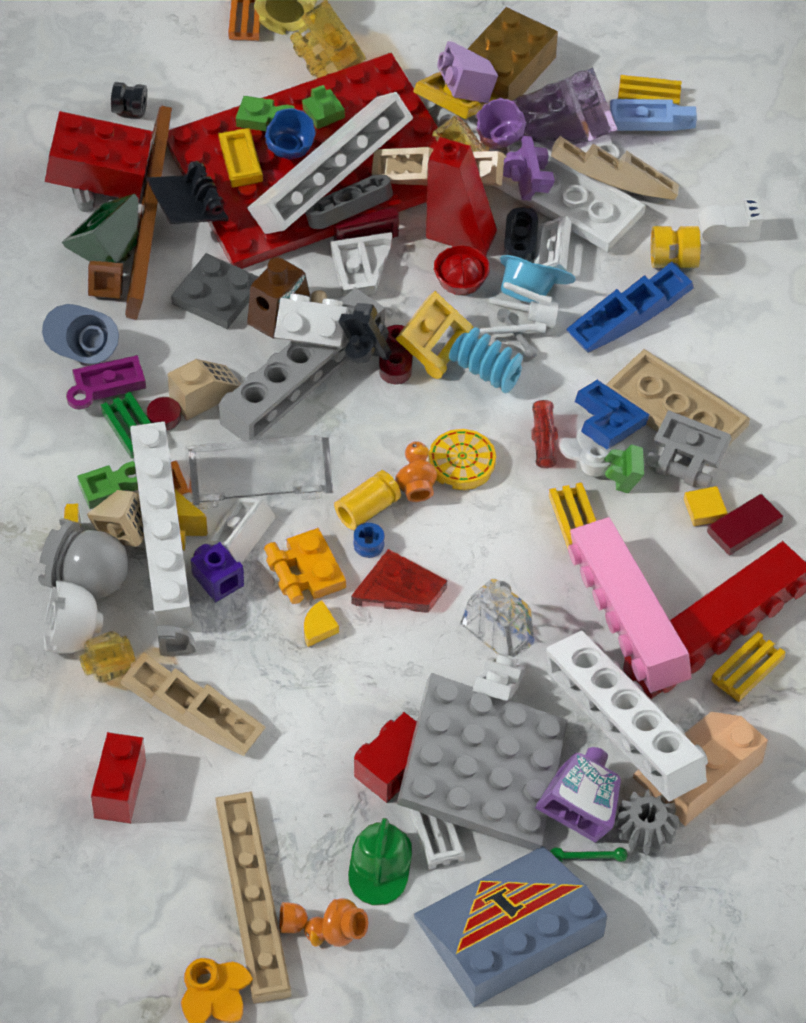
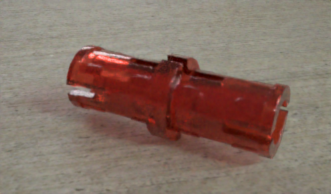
M549 400L536 401L532 406L534 427L531 430V439L535 442V464L540 468H552L556 466L557 462L555 441L558 439V429L554 426V404Z

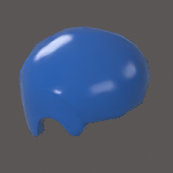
M294 108L279 110L275 113L274 118L266 129L267 147L280 158L293 160L302 157L312 146L315 137V127L313 119L304 111Z

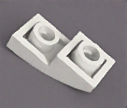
M498 654L497 658L491 657L486 660L483 673L476 677L472 691L485 693L488 696L508 701L517 690L525 674L526 667L517 665L519 659L509 655Z

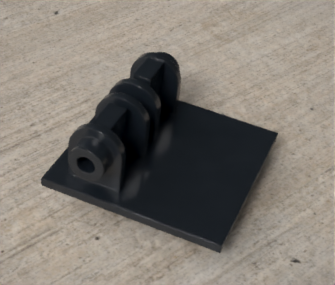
M198 161L191 162L188 165L186 175L147 177L146 179L170 224L228 221L229 219L224 211V200L217 193V187L213 183L212 178L207 176L206 167L203 163Z

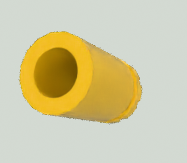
M381 470L334 502V508L341 522L350 530H355L359 525L367 522L399 500L401 497L400 488L389 473Z

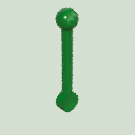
M558 847L550 850V853L561 863L564 859L613 858L618 862H623L628 857V852L623 847L616 848L614 851L564 852Z

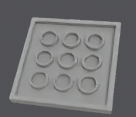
M431 673L426 682L397 805L533 851L540 848L543 842L548 815L535 809L557 773L568 720L512 700L505 701L488 696L485 693L472 691V686Z

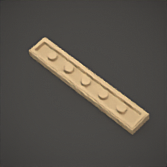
M252 791L215 797L246 969L253 978V981L249 984L253 1004L291 997V988Z

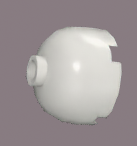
M57 580V587L53 586L46 612L45 624H48V629L52 631L51 636L44 634V649L47 652L74 653L87 646L94 633L100 634L103 624V613L97 612V603L90 591L75 583Z

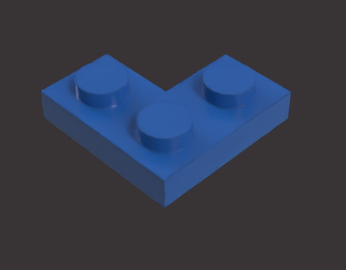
M598 379L579 390L574 401L586 409L588 413L594 415L584 421L581 432L607 450L644 427L650 414Z

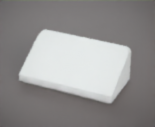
M239 498L204 544L213 546L221 542L236 562L240 561L242 564L275 520V515L265 499Z

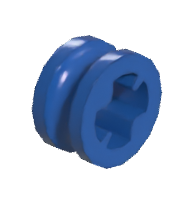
M370 522L363 523L355 529L353 546L356 553L365 558H373L380 555L385 546L383 529L379 525ZM365 537H373V543H365Z

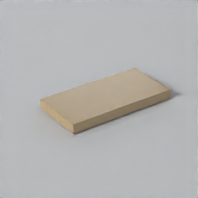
M645 349L606 384V386L650 414L646 425L658 432L668 410L729 433L732 438L730 444L749 426V417Z

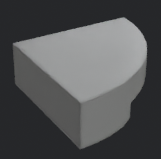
M171 625L157 626L160 656L196 651L194 638L187 630Z

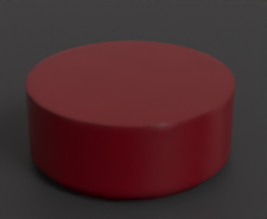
M170 397L156 398L147 407V418L151 423L165 421L166 430H171L181 421L180 405Z

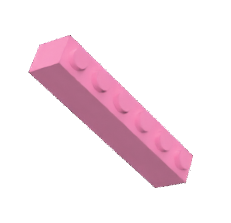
M610 517L571 529L572 545L568 546L571 561L574 566L580 565L581 577L586 588H593L592 593L598 610H605V618L609 630L612 634L618 633L621 651L625 657H631L633 672L637 680H644L650 693L692 679L688 651Z

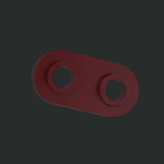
M403 325L387 327L389 334L386 343L392 353L389 360H383L379 357L380 377L385 382L394 385L405 383L412 375L413 355L396 340L405 327Z

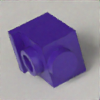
M221 542L213 546L203 544L195 550L193 557L190 558L192 575L215 603L244 587L243 565L240 561L236 562Z

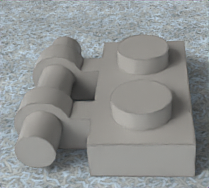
M668 410L654 439L655 444L664 447L661 456L649 452L645 464L656 468V472L664 476L671 474L684 479V483L692 487L699 485L709 488L713 476L703 473L702 469L705 464L718 469L732 438L729 433ZM677 453L692 458L689 467L674 461Z

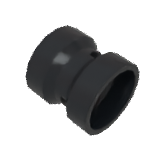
M114 82L111 92L112 113L122 114L124 111H130L133 115L144 116L148 98L147 86L136 84L132 87L127 86L125 82Z

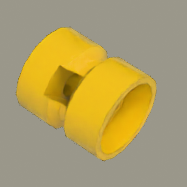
M652 226L650 242L652 268H664L670 262L677 263L680 268L699 267L701 251L699 226H680L677 231H674L671 226ZM675 244V250H670V245Z

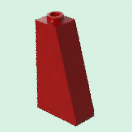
M439 137L428 159L426 239L453 247L470 246L480 250L487 256L497 235V227L470 145Z

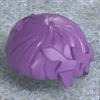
M499 98L485 104L482 110L477 113L478 122L476 130L480 141L489 148L498 150V148L508 147L516 141L518 142L525 131L526 121L523 112L519 110L513 101Z

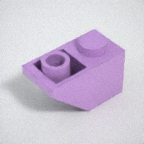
M447 41L444 52H441L438 57L437 66L453 97L489 103L498 77L491 62L454 42Z

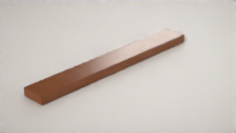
M163 105L159 107L153 128L146 179L147 177H162L172 112L171 107ZM145 180L137 231V244L135 245L125 309L126 318L134 320L138 318L144 298L158 201L147 180Z

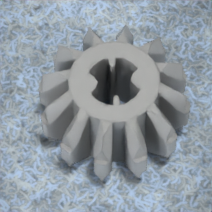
M649 789L645 792L644 797L633 792L630 795L629 801L622 800L619 805V813L615 818L616 828L619 829L618 836L620 841L629 840L628 846L630 851L640 846L643 847L645 855L650 852V847L655 848L661 853L665 849V843L672 844L675 840V831L679 828L680 820L679 816L675 815V803L665 804L666 798L662 794L657 798L652 797Z

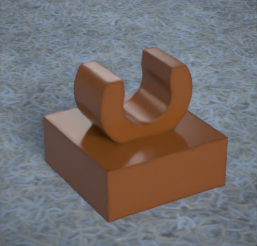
M90 261L88 264V296L120 299L123 290V263Z

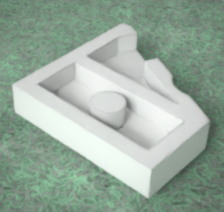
M391 232L331 242V254L342 295L346 296L355 287L366 295L376 294L392 247Z

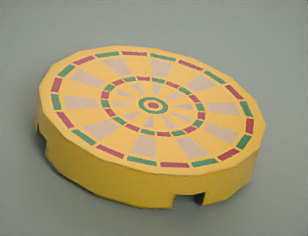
M468 429L449 430L439 435L431 444L428 453V462L434 465L437 471V481L443 485L444 482L452 485V489L457 490L475 489L485 484L490 479L496 466L495 447L490 440L479 432Z

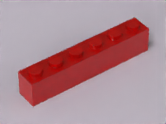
M781 541L670 620L689 653L691 674L699 671L706 660L714 654L721 655L730 647L732 641L739 636H747L753 632L758 623L767 616L772 618L777 615L784 604L792 598L795 600L799 599L806 593V562L784 541ZM624 657V673L632 681H637L651 700L661 692L668 693L677 685L675 684L650 693L644 680H637L633 672L631 657Z

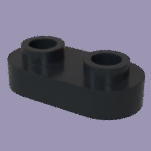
M518 207L512 209L507 214L504 255L516 256L529 262L534 259L537 246L538 215L532 209Z

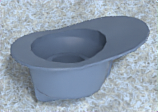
M64 304L51 310L43 321L42 335L44 342L51 351L60 356L86 364H97L107 360L118 346L119 332L117 325L111 317L102 312L79 305Z

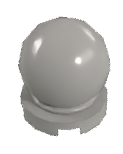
M61 518L59 520L61 528L59 531L51 529L43 546L39 563L46 566L45 575L41 574L38 576L40 584L53 588V586L57 587V580L72 582L90 591L95 600L105 598L118 591L126 580L128 572L126 549L118 538L104 531L87 530L81 532L78 522Z

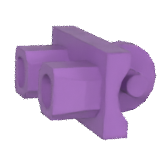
M523 136L521 139L522 147L517 152H508L506 154L503 176L518 182L521 199L531 201L535 192L549 193L555 180L553 172L540 171V169L544 170L548 163L549 155L547 148L534 147L532 137Z

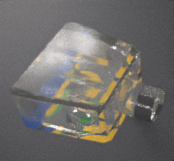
M493 578L468 599L461 619V625L497 655L505 654L518 658L534 644L531 608L511 591V586L508 583Z

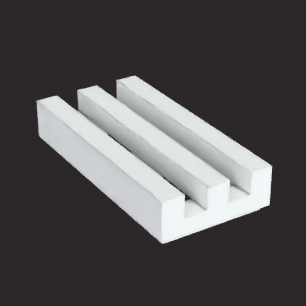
M566 215L539 225L534 263L566 271L572 224Z
M409 809L428 870L435 869L436 865L441 863L443 866L450 865V861L457 860V863L465 861V853L455 824L444 821L453 850L447 851L436 817L426 814L438 850V854H434L420 812Z

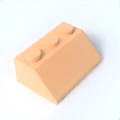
M710 712L685 732L686 737L694 745L697 744L704 750L708 764L705 765L706 783L670 802L667 799L665 800V804L675 803V815L679 816L678 818L684 826L763 763L768 739L742 716ZM640 770L633 774V778L646 790L649 789L653 797L657 798L661 795Z

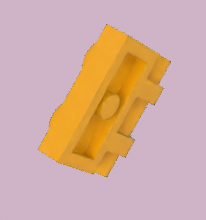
M319 527L287 538L288 551L286 552L280 550L276 542H270L265 545L264 550L268 556L266 562L270 570L276 572L280 580L278 583L283 595L288 596L292 604L300 603L304 599L302 591L309 589L315 600L346 588V579ZM296 565L300 575L292 574L289 568Z

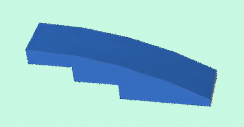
M670 262L650 279L644 275L624 292L621 293L616 289L566 330L587 353L636 329L670 307L694 289L693 282L673 262Z

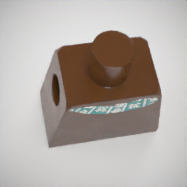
M276 257L269 260L267 269L250 287L247 324L274 339L280 298L290 299V294H299L310 297L311 301L306 273L283 258Z

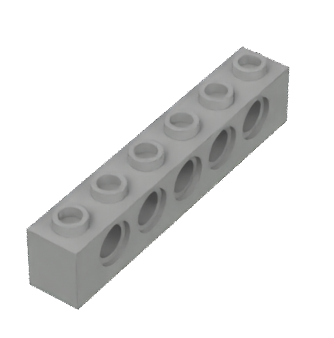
M356 287L346 296L343 295L338 298V301L343 302L342 306L348 308L349 314L353 313L357 303L373 304L378 312L374 321L385 325V307ZM344 333L342 349L290 341L279 353L271 355L267 363L257 372L250 373L233 392H228L219 403L220 425L249 446L253 444L349 360L345 351L349 342L346 334Z

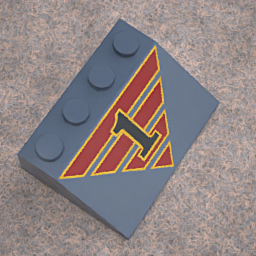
M541 846L414 913V918L473 1007H476L604 937L607 914L588 887L544 846Z

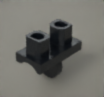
M357 303L352 314H341L338 322L349 340L345 350L346 355L352 362L367 363L370 361L371 356H379L383 360H389L392 351L386 343L389 331L385 325L374 321L378 312L373 304Z

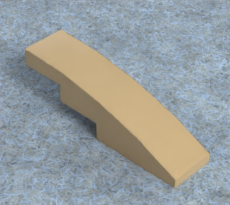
M559 136L552 147L551 157L579 173L610 186L641 195L675 200L678 196L679 184L627 150L621 159L618 160L594 143L585 153L561 136Z
M430 147L377 149L373 157L372 176L387 175L392 184L427 185L428 159L433 149ZM500 151L473 152L483 186H502L505 154Z
M145 652L141 654L120 682L150 705L177 722L242 756L248 752L266 728L207 684L202 688L176 668L170 672Z

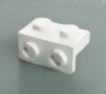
M290 294V299L280 298L275 339L342 349L344 331L338 321L341 314L350 313L347 307L342 306V301L323 299L322 303L309 302L310 297L299 294Z

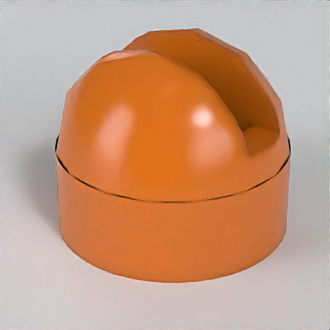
M282 902L279 915L280 933L293 934L300 932L307 923L308 915L306 909L300 904Z

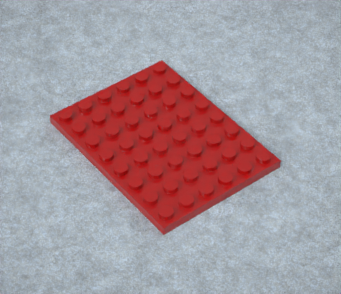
M392 52L262 97L274 100L275 107L291 105L297 110L304 111L302 100L311 97L312 89L324 85L326 90L331 89L345 109V118L319 129L315 127V137L311 148L304 156L293 160L280 158L268 149L265 138L266 131L250 129L262 171V182L237 187L231 186L219 141V134L246 129L236 126V116L240 105L169 130L167 147L182 175H186L188 165L191 162L198 161L203 163L206 167L207 176L212 178L213 183L217 187V193L224 200V211L229 218L228 221L208 223L230 264L243 269L334 236V224L322 229L311 228L308 225L305 213L285 230L265 234L248 210V207L376 97L397 92L413 117L410 122L378 149L421 147L434 149L439 137L444 138L418 94L413 92L412 84ZM374 153L323 197L372 176ZM391 183L393 196L389 200L354 216L396 207L398 212L423 204L427 202V185Z

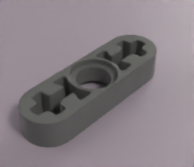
M382 174L373 175L321 198L305 212L309 227L314 229L329 227L389 200L393 196L390 178Z

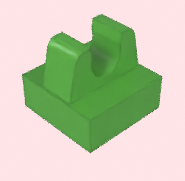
M324 85L312 89L311 97L302 100L303 110L313 119L317 129L345 118V109L331 89L326 90Z
M631 444L626 450L612 449L605 457L606 462L614 464L607 469L605 475L616 482L617 491L629 493L644 476L643 447Z

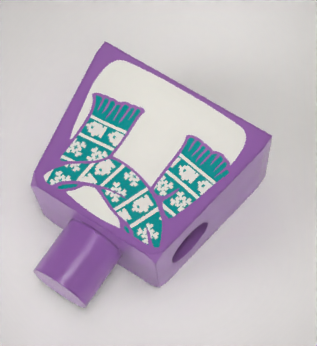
M598 747L588 748L585 755L582 753L573 754L559 768L535 809L596 843L614 826L621 784L619 775L605 767L608 754Z

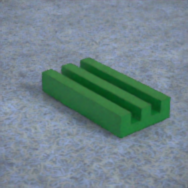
M129 392L125 394V399L120 400L117 397L112 399L113 404L108 405L105 402L100 404L105 419L132 459L134 458L132 441L114 413L119 412L130 431V426H136V423L126 408L128 407L140 425L150 424L151 422L132 393Z

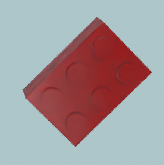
M59 111L48 157L45 182L84 191L89 190L94 193L117 198L135 194L139 202L153 131Z

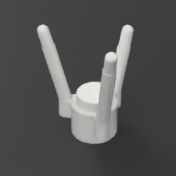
M505 282L503 284L504 288L534 301H531L529 305L491 297L489 303L529 312L528 321H534V324L481 328L480 334L529 331L545 333L546 327L554 328L558 302L551 301L552 297L539 295Z

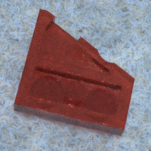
M388 549L351 595V604L362 606L363 602L383 603L384 609L398 610L406 608L415 612L429 613L447 589L448 580Z

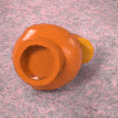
M418 441L407 445L405 457L409 464L400 469L395 476V481L400 490L406 493L407 499L412 502H421L431 498L434 494L433 485L437 480V471L434 465L426 461L429 449L422 442Z
M333 899L328 905L324 917L316 916L307 921L304 926V933L314 947L320 946L325 940L330 945L342 947L348 945L354 939H361L365 936L368 929V916L363 909L357 908L355 903L349 899Z

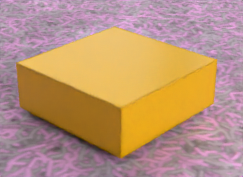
M717 486L684 492L683 500L693 527L713 523L728 514Z

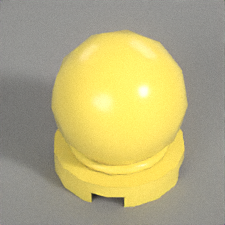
M255 0L254 10L256 9L260 16L259 22L270 31L285 35L286 31L299 30L300 34L310 28L316 12L315 4L318 0Z

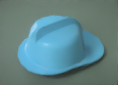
M502 255L499 258L500 262L505 266L501 291L523 302L531 303L534 300L504 288L503 284L508 282L536 294L546 296L554 284L567 285L576 281L574 275L562 269L531 263L511 255Z

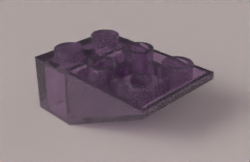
M593 67L578 71L568 78L556 83H549L537 91L527 95H520L513 100L519 110L523 112L526 121L522 137L530 136L533 141H556L561 136L567 141L589 142L618 130Z

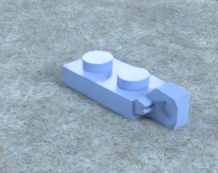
M669 99L610 100V130L677 131L696 128V106H680L673 104V100Z

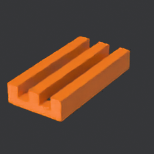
M231 0L229 40L259 41L261 23L259 22L260 16L256 9L254 12L253 33H247L250 3H255V0ZM238 2L243 3L241 32H236Z

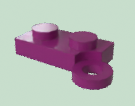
M138 355L72 369L75 386H72L67 391L66 398L70 407L81 410L88 408L94 400L146 389V380ZM77 394H84L86 396L83 400H76L74 398Z

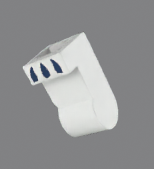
M757 198L745 199L744 205L707 206L698 214L702 237L706 242L759 241L763 218Z

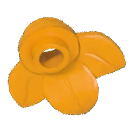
M199 958L191 962L184 973V982L187 990L181 1000L182 1011L188 1023H205L211 1015L225 1023L240 1021L244 1005L239 990L244 989L253 981L249 971L243 965L233 961L218 964L209 958ZM202 974L211 975L208 982L204 984L198 982V978Z

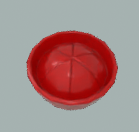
M454 246L439 253L434 260L433 270L440 285L447 292L455 295H468L481 288L490 273V263L480 250L470 246Z

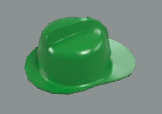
M382 818L381 822L368 825L356 837L352 847L348 871L349 886L353 894L362 902L373 906L386 905L395 901L404 892L409 878L412 843L407 834L395 825L390 824L387 818Z

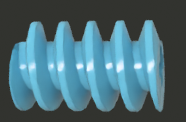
M477 327L473 328L469 333L461 334L450 349L449 359L453 362L458 361L459 366L464 369L469 368V372L472 374H479L482 380L485 382L490 381L492 386L501 388L503 393H509L521 375L523 355L518 353L513 359H510L512 355V348L506 347L500 353L502 342L496 340L489 346L491 336L486 333L478 339L480 329Z

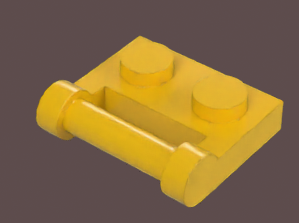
M434 291L425 299L396 340L425 366L426 372L431 377L440 379L447 370L446 365L450 361L449 353L452 345L461 334L469 333L474 327L440 294ZM451 326L454 334L439 354H434L431 351L447 328Z

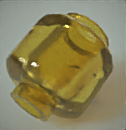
M109 631L86 640L84 643L85 654L79 656L84 674L86 676L93 675L99 683H106L124 676L131 668V663L136 661L129 639L126 635L120 636L116 631Z

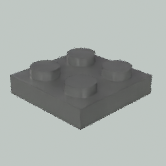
M205 253L171 295L172 304L228 330L249 303L250 287L259 276Z

